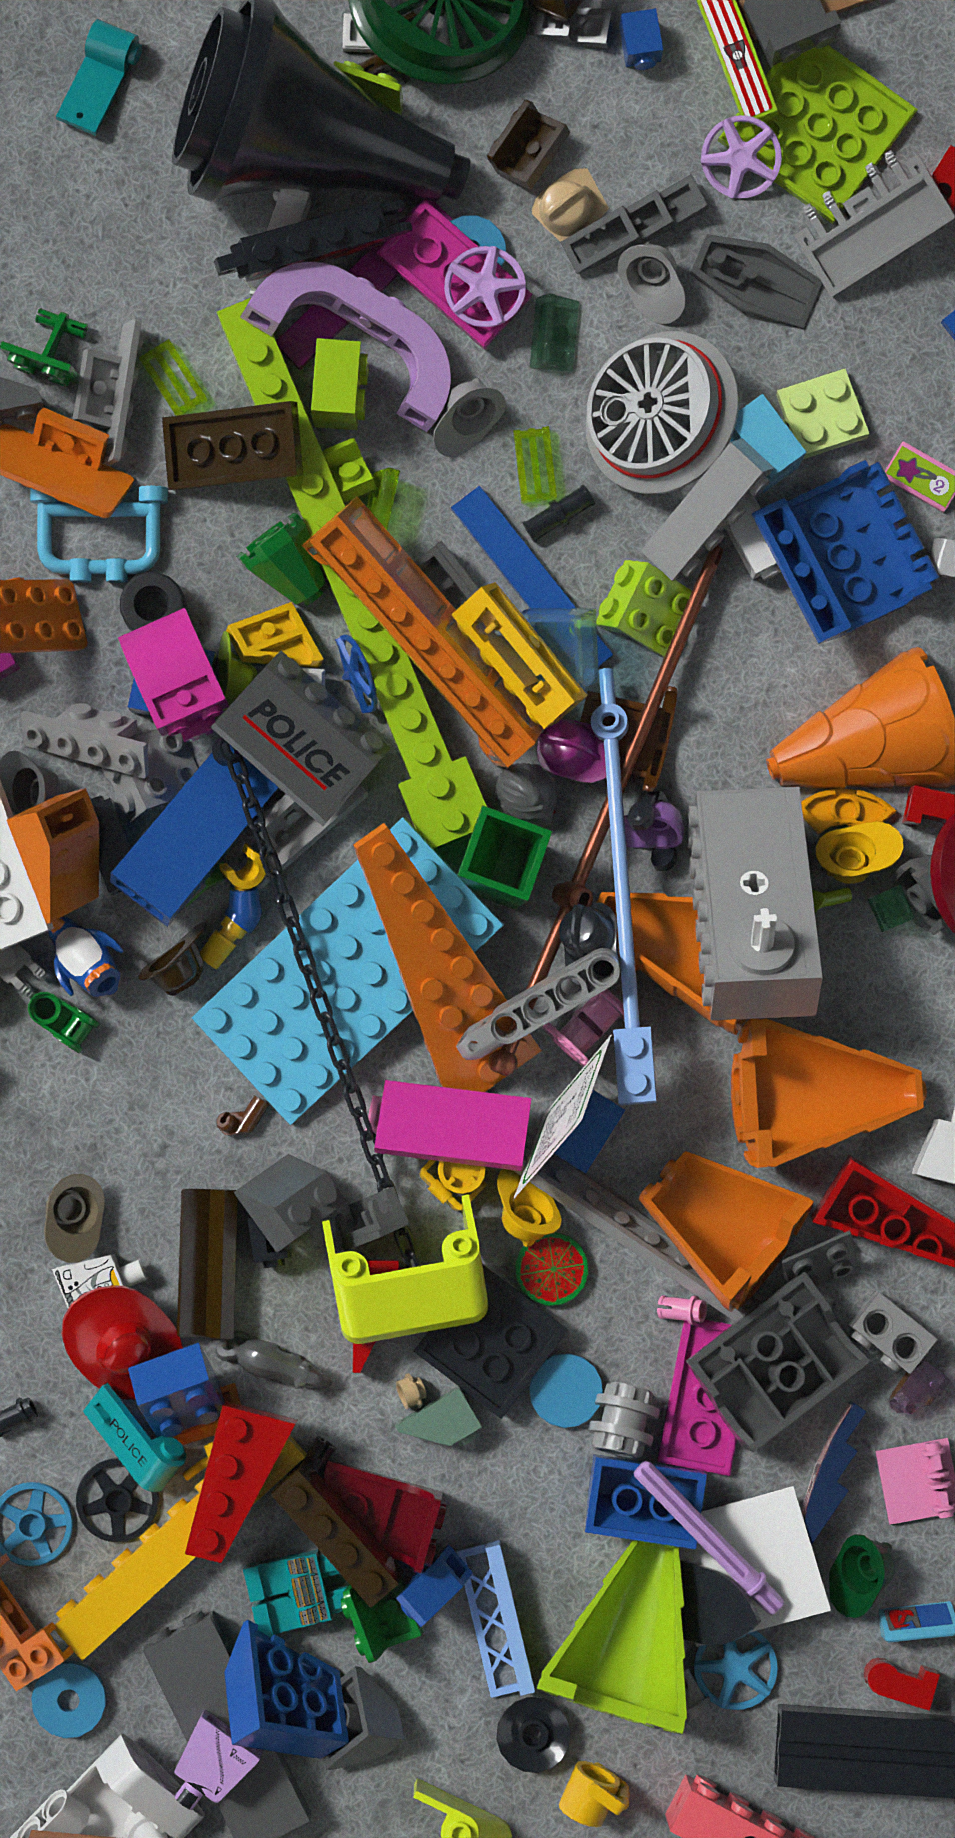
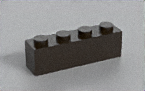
M306 1460L277 1484L271 1496L370 1608L399 1584L404 1573L403 1569Z

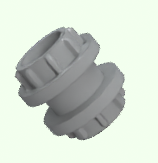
M611 1382L606 1384L604 1394H597L595 1405L604 1408L602 1420L590 1421L588 1429L590 1433L594 1434L592 1444L595 1446V1449L629 1459L642 1457L644 1448L651 1447L654 1438L644 1433L647 1420H658L660 1409L654 1407L656 1397L653 1395V1392L625 1383Z

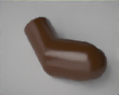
M254 1095L245 1111L221 1113L216 1119L217 1128L228 1136L249 1134L255 1129L269 1104Z

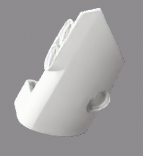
M122 1733L67 1791L61 1789L55 1791L10 1838H29L31 1830L116 1838H184L205 1817V1813L198 1803L193 1810L182 1806L175 1799V1795L181 1788V1785L147 1751Z

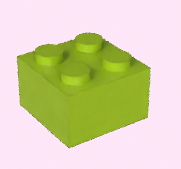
M317 338L311 404L314 427L357 430L358 420L365 421V389H361V385H368L369 363L368 354L362 353L361 341Z

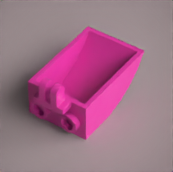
M186 609L178 610L118 637L131 672L161 736L167 734L175 736L181 733L184 742L191 739L194 742L200 739V735L206 734L207 736L212 734L213 729L211 726L216 722L215 718L221 715L223 709L229 707V704Z

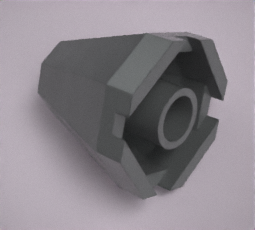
M931 854L907 861L891 875L893 884L899 881L901 888L895 892L896 896L914 923L921 928L927 924L932 926L928 932L935 935L944 929L947 924L943 920L933 896L930 877Z

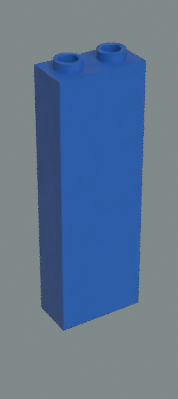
M230 745V749H231V751L234 753V749H233V747ZM211 753L111 872L110 883L167 927L250 828L242 808L243 802L236 783L230 775L228 766H222L217 763ZM243 757L255 799L258 800L263 812L281 789ZM239 762L233 764L236 775L243 773ZM242 784L247 798L249 797L246 786L245 784ZM255 806L248 808L253 822L258 818Z

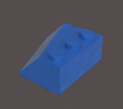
M246 1620L243 1622L224 1672L232 1745L321 1759L349 1743L340 1671L307 1652L302 1654L295 1652L285 1646L286 1640L275 1634L269 1637L258 1631L257 1624Z

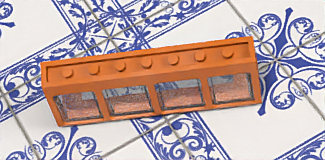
M358 496L302 545L314 560L320 564L329 565L473 729L479 736L478 741L482 752L494 765L508 768L536 743L543 727L534 723L529 718L526 706L522 701L505 688L503 684L504 679L496 669L488 666L480 656V650L474 642L461 634L457 627V621L452 616L456 609Z

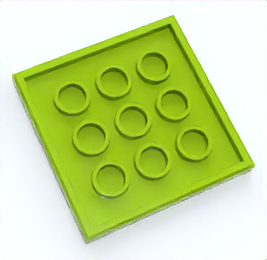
M827 45L820 49L813 48L790 62H780L772 66L765 77L779 115L766 119L763 122L774 131L781 146V167L774 182L805 205L811 203L816 207L820 216L834 224L836 219L825 205L823 194L827 191L832 192L840 207L844 210L845 207L842 203L853 197L869 177L865 166L873 163L874 166L879 164L885 156L884 154L888 152L918 109L830 45ZM743 122L734 123L742 141L748 142L763 131L762 128L755 124L745 128ZM724 131L720 135L718 142L729 149ZM770 138L757 152V159L773 170L775 165V148Z

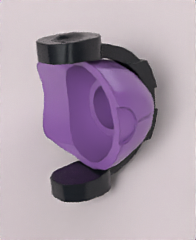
M648 792L641 802L634 804L630 808L628 815L624 816L626 847L653 848L651 862L657 871H668L677 862L678 852L675 847L681 844L683 840L684 826L680 811L673 804L669 803L663 792Z

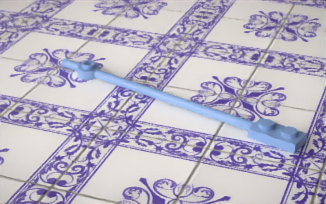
M603 668L599 670L601 706L593 712L591 726L597 738L604 741L625 1022V1029H614L613 1034L618 1103L620 1106L657 1103L652 1028L651 1026L640 1027L618 741L627 733L629 722L625 711L616 705L613 669ZM613 716L616 720L613 725L605 726L603 725L604 718Z

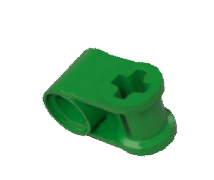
M50 992L35 994L28 1004V1013L34 1022L79 1054L83 1050L81 1045L91 1030L98 1028L101 1024L75 1005L72 1006L58 995ZM45 998L51 999L56 1006L54 1015L49 1019L41 1018L37 1012L38 1003ZM80 1022H81L80 1027L78 1028V1030L75 1032V1034H74L73 1037H72L73 1032L75 1031V1029L77 1028V1026H78V1025L80 1024Z

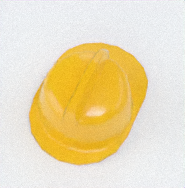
M868 822L827 832L819 839L816 845V858L826 870L828 876H832L837 881L845 884H855L865 880L871 873L886 869L899 860L904 850L903 838L896 828L882 822Z
M502 1169L497 1178V1187L503 1203L501 1219L506 1231L513 1237L520 1239L525 1247L532 1246L535 1241L541 1239L544 1235L555 1233L561 1226L562 1218L554 1198L531 1182H528L514 1199L521 1176L513 1170Z

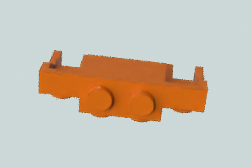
M6 1553L0 1557V1567L10 1560ZM0 1578V1669L17 1692L36 1678H40L64 1662L74 1651L70 1646L61 1651L50 1635L57 1628L53 1621L36 1632L37 1630Z

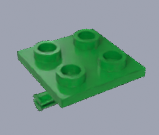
M39 308L37 312L39 315H36L35 322L54 328L42 354L1 341L0 349L8 357L7 361L14 364V369L29 375H34L35 370L47 375V380L68 387L69 382L79 383V374L71 364L56 360L54 356L64 332L84 339L86 336L84 331L87 332L88 324L70 319L69 314L60 312L58 315Z

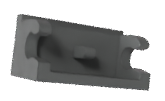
M442 541L438 542L415 561L418 567L456 610L479 589Z
M394 1186L350 1204V1214L354 1218L353 1227L346 1224L342 1213L337 1214L335 1217L337 1229L344 1243L341 1245L343 1251L365 1244L409 1225Z

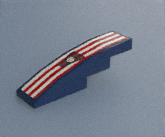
M851 1400L829 1433L814 1467L801 1513L811 1545L849 1491L838 1482V1479L858 1451L846 1443V1441L867 1412Z

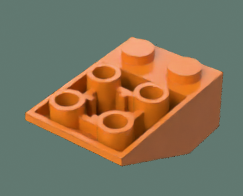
M86 788L54 796L6 820L46 924L99 898V821Z

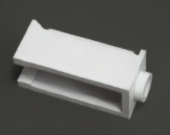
M751 495L744 504L747 507L746 512L734 524L729 522L725 529L752 580L759 576L763 580H767L779 574L781 570L752 516L753 512L761 508L755 497Z

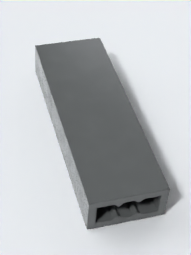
M199 1610L182 1619L184 1626L172 1632L169 1627H165L148 1637L151 1643L147 1644L143 1649L187 1743L205 1709L230 1727L224 1672L232 1649L213 1611L204 1615L203 1611ZM262 1750L263 1752L258 1763L217 1803L233 1838H278L310 1821L311 1811L283 1753Z

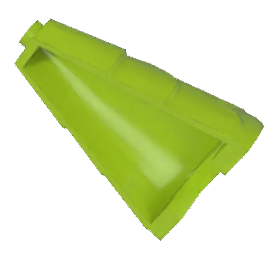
M633 1540L602 1580L603 1587L576 1620L575 1627L542 1671L537 1689L552 1696L565 1697L569 1702L652 1728L657 1726L667 1732L683 1734L687 1719L683 1666L685 1650L681 1608L684 1607L679 1547Z

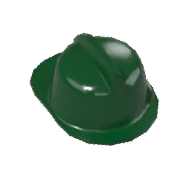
M854 1534L845 1540L829 1572V1597L839 1613L846 1617L858 1618L865 1615L871 1609L880 1591L894 1577L895 1566L890 1553L892 1549L891 1544L887 1542L880 1543L859 1534Z

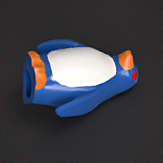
M66 916L53 921L54 929L48 931V934L56 951L54 959L55 974L65 991L70 996L74 995L70 984L71 978L93 997L114 994L118 990L121 974L107 946L123 953L124 950L119 943L107 933L93 928H83L77 925L73 919Z

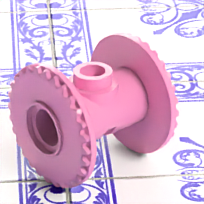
M606 989L590 998L582 1008L575 1011L572 1018L560 1031L549 1022L543 1025L542 1028L570 1058L584 1067L589 1061L584 1054L619 1017L624 1021L623 1003Z

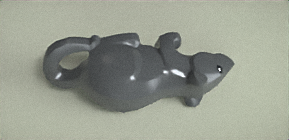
M234 1331V1338L248 1340L242 1345L228 1349L226 1344L231 1339H219L216 1344L215 1352L219 1359L227 1362L238 1360L243 1369L257 1377L278 1379L286 1384L294 1385L295 1389L328 1387L332 1385L330 1378L323 1374L315 1365L307 1362L304 1356L294 1353L288 1354L280 1350L278 1344L258 1340L256 1336L250 1337L242 1331Z

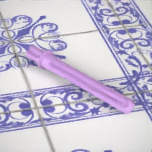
M644 1461L636 1468L634 1477L728 1572L748 1597L751 1596L766 1613L771 1615L775 1614L783 1606V1598L766 1582L767 1576L763 1572L758 1573L651 1462Z

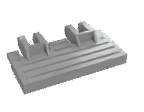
M892 150L884 154L888 166L894 171L901 183L892 191L889 190L877 166H874L873 163L865 166L869 177L882 198L877 199L870 186L842 203L851 217L849 219L832 192L827 191L824 193V203L839 224L830 231H828L815 206L809 203L803 207L820 238L816 240L808 226L794 236L831 297L955 218V213L919 154L905 162L913 176L911 179Z

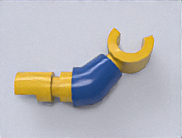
M245 843L242 849L248 859L246 865L241 870L234 871L227 863L219 864L222 874L233 884L229 890L228 908L224 912L226 917L220 923L223 926L220 931L215 929L208 938L209 941L200 951L203 960L216 970L237 946L234 943L237 938L242 940L247 932L251 934L258 925L262 915L257 885L262 882L266 873L259 853L248 843Z

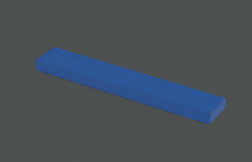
M480 486L451 507V511L583 678H586L613 657L612 652Z

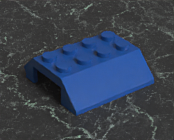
M864 460L847 468L836 479L791 500L786 501L785 498H782L752 513L818 644L840 638L901 609L932 591L933 588L930 583L940 578L928 555L918 560L916 559L915 554L925 548L912 523L906 524L901 528L899 527L898 522L907 518L908 515L895 491H891L883 496L881 491L890 486L891 483L880 462L869 466L867 461Z

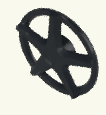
M112 1458L96 1464L83 1476L76 1493V1508L82 1524L91 1534L99 1539L118 1543L135 1539L151 1526L159 1507V1492H151V1505L133 1497L132 1492L137 1482L130 1473L120 1484H115L102 1470L112 1465L124 1466L118 1458ZM93 1476L101 1488L103 1496L83 1506V1491L87 1482ZM107 1512L111 1516L112 1535L98 1531L90 1524L86 1517ZM127 1512L148 1515L147 1520L139 1529L130 1534L123 1535L125 1514Z

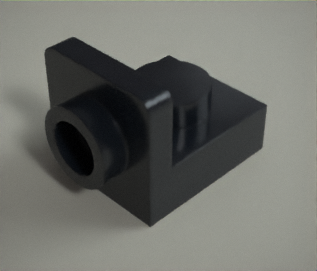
M252 1217L248 1218L254 1263L263 1262V1268L285 1265L284 1258L292 1257V1249L270 1252V1242Z

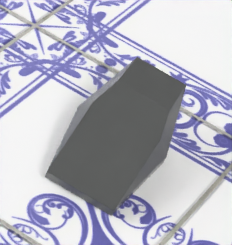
M710 234L706 235L690 272V275L737 309L801 329L804 328L822 285L819 278L768 243Z

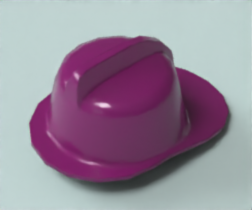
M560 720L558 723L547 727L538 737L536 753L538 762L544 770L557 776L585 783H594L606 778L604 741L597 738L590 724L575 720Z

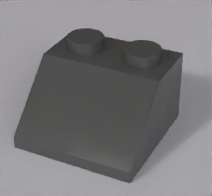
M287 1154L234 1192L276 1252H279L347 1202L326 1171L290 1154Z

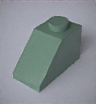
M459 1386L399 1420L395 1425L399 1433L447 1446L457 1442L460 1447L479 1437L477 1430L482 1428L479 1418Z

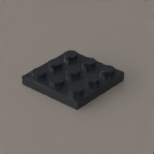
M482 1264L488 1297L486 1315L475 1323L428 1331L413 1352L502 1419L569 1329Z

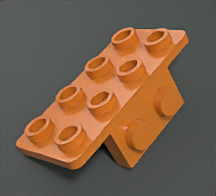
M44 407L37 414L33 434L10 424L0 426V475L21 483L27 488H33L52 496L60 502H66L83 509L91 515L102 518L111 517L134 482V478L131 475L103 464L109 434Z
M22 577L0 580V653L80 651L87 647L88 642L74 584L70 580H24Z

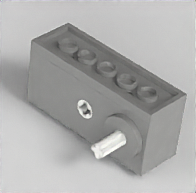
M800 787L696 791L695 806H689L687 847L692 850L689 865L690 878L695 881L692 897L693 909L698 912V920H696L695 927L696 940L701 942L699 972L704 974V984H702L703 1006H710L711 1020L816 1016L823 976Z

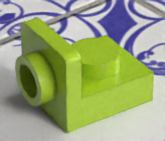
M350 438L322 451L344 503L377 489L355 438Z

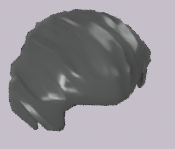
M516 763L505 768L500 773L494 791L497 794L496 798L499 799V807L503 812L537 826L551 824L552 814L558 800L556 782L548 771L545 772L539 764Z

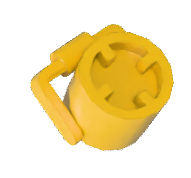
M429 1160L419 1173L421 1179L429 1186L428 1190L442 1204L446 1202L457 1212L462 1211V1204L452 1196V1192L460 1194L472 1192L469 1195L471 1202L488 1185L483 1181L486 1171L484 1166L439 1161V1181L427 1171L436 1162V1160Z
M579 1761L576 1763L561 1797L559 1808L565 1815L580 1824L590 1827H601L609 1810L616 1815H620L622 1811L629 1807V1786L601 1763Z

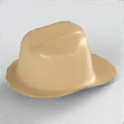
M583 168L574 169L564 174L545 188L535 199L532 215L559 241H563L599 220L608 211L609 207L589 170Z

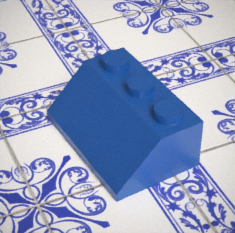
M593 1455L585 1521L586 1533L690 1549L697 1548L695 1538L634 1477V1471L643 1461ZM652 1463L701 1514L707 1474L701 1470Z

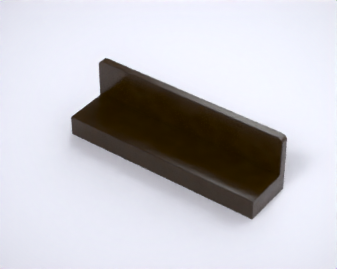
M182 1189L177 1311L178 1337L234 1339L238 1198L234 1194L236 1190Z

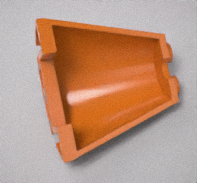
M687 1151L677 1161L669 1160L660 1173V1178L663 1180L655 1185L649 1183L638 1199L722 1306L730 1312H733L735 1308L737 1310L741 1308L767 1280L787 1252L786 1247L790 1244L793 1234L798 1235L814 1203L813 1200L806 1196Z

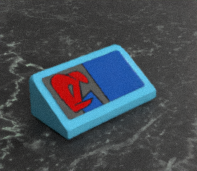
M950 1601L884 1608L878 1611L881 1636L888 1643L955 1635V1612Z

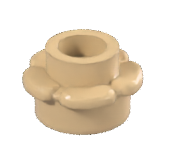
M407 1373L404 1379L396 1381V1389L403 1406L406 1409L414 1406L421 1408V1399L427 1397L421 1379L419 1377L413 1379Z

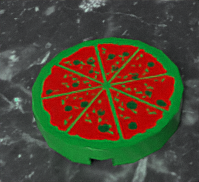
M557 1232L544 1235L530 1247L523 1246L519 1251L515 1264L516 1279L522 1291L534 1302L547 1306L562 1305L574 1299L584 1288L588 1276L587 1257L581 1246L570 1236Z

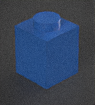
M656 8L622 13L619 29L626 67L635 66L637 70L653 68L657 62H661L663 54Z

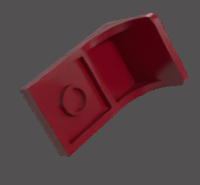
M328 1460L323 1480L392 1558L413 1567L416 1573L421 1574L424 1565L431 1567L437 1546V1539L431 1537L434 1528L441 1530L447 1510V1503L441 1502L442 1492Z

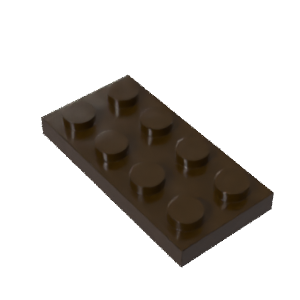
M287 401L162 417L168 490H185L303 476L297 402Z

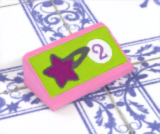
M906 442L900 444L885 470L890 483L944 513L955 495V470Z

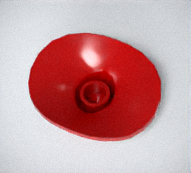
M104 1286L84 1293L71 1303L62 1321L61 1336L65 1350L75 1367L99 1389L102 1385L108 1383L121 1399L136 1400L128 1370L129 1367L183 1348L181 1339L177 1336V1330L165 1312L148 1296L126 1286Z

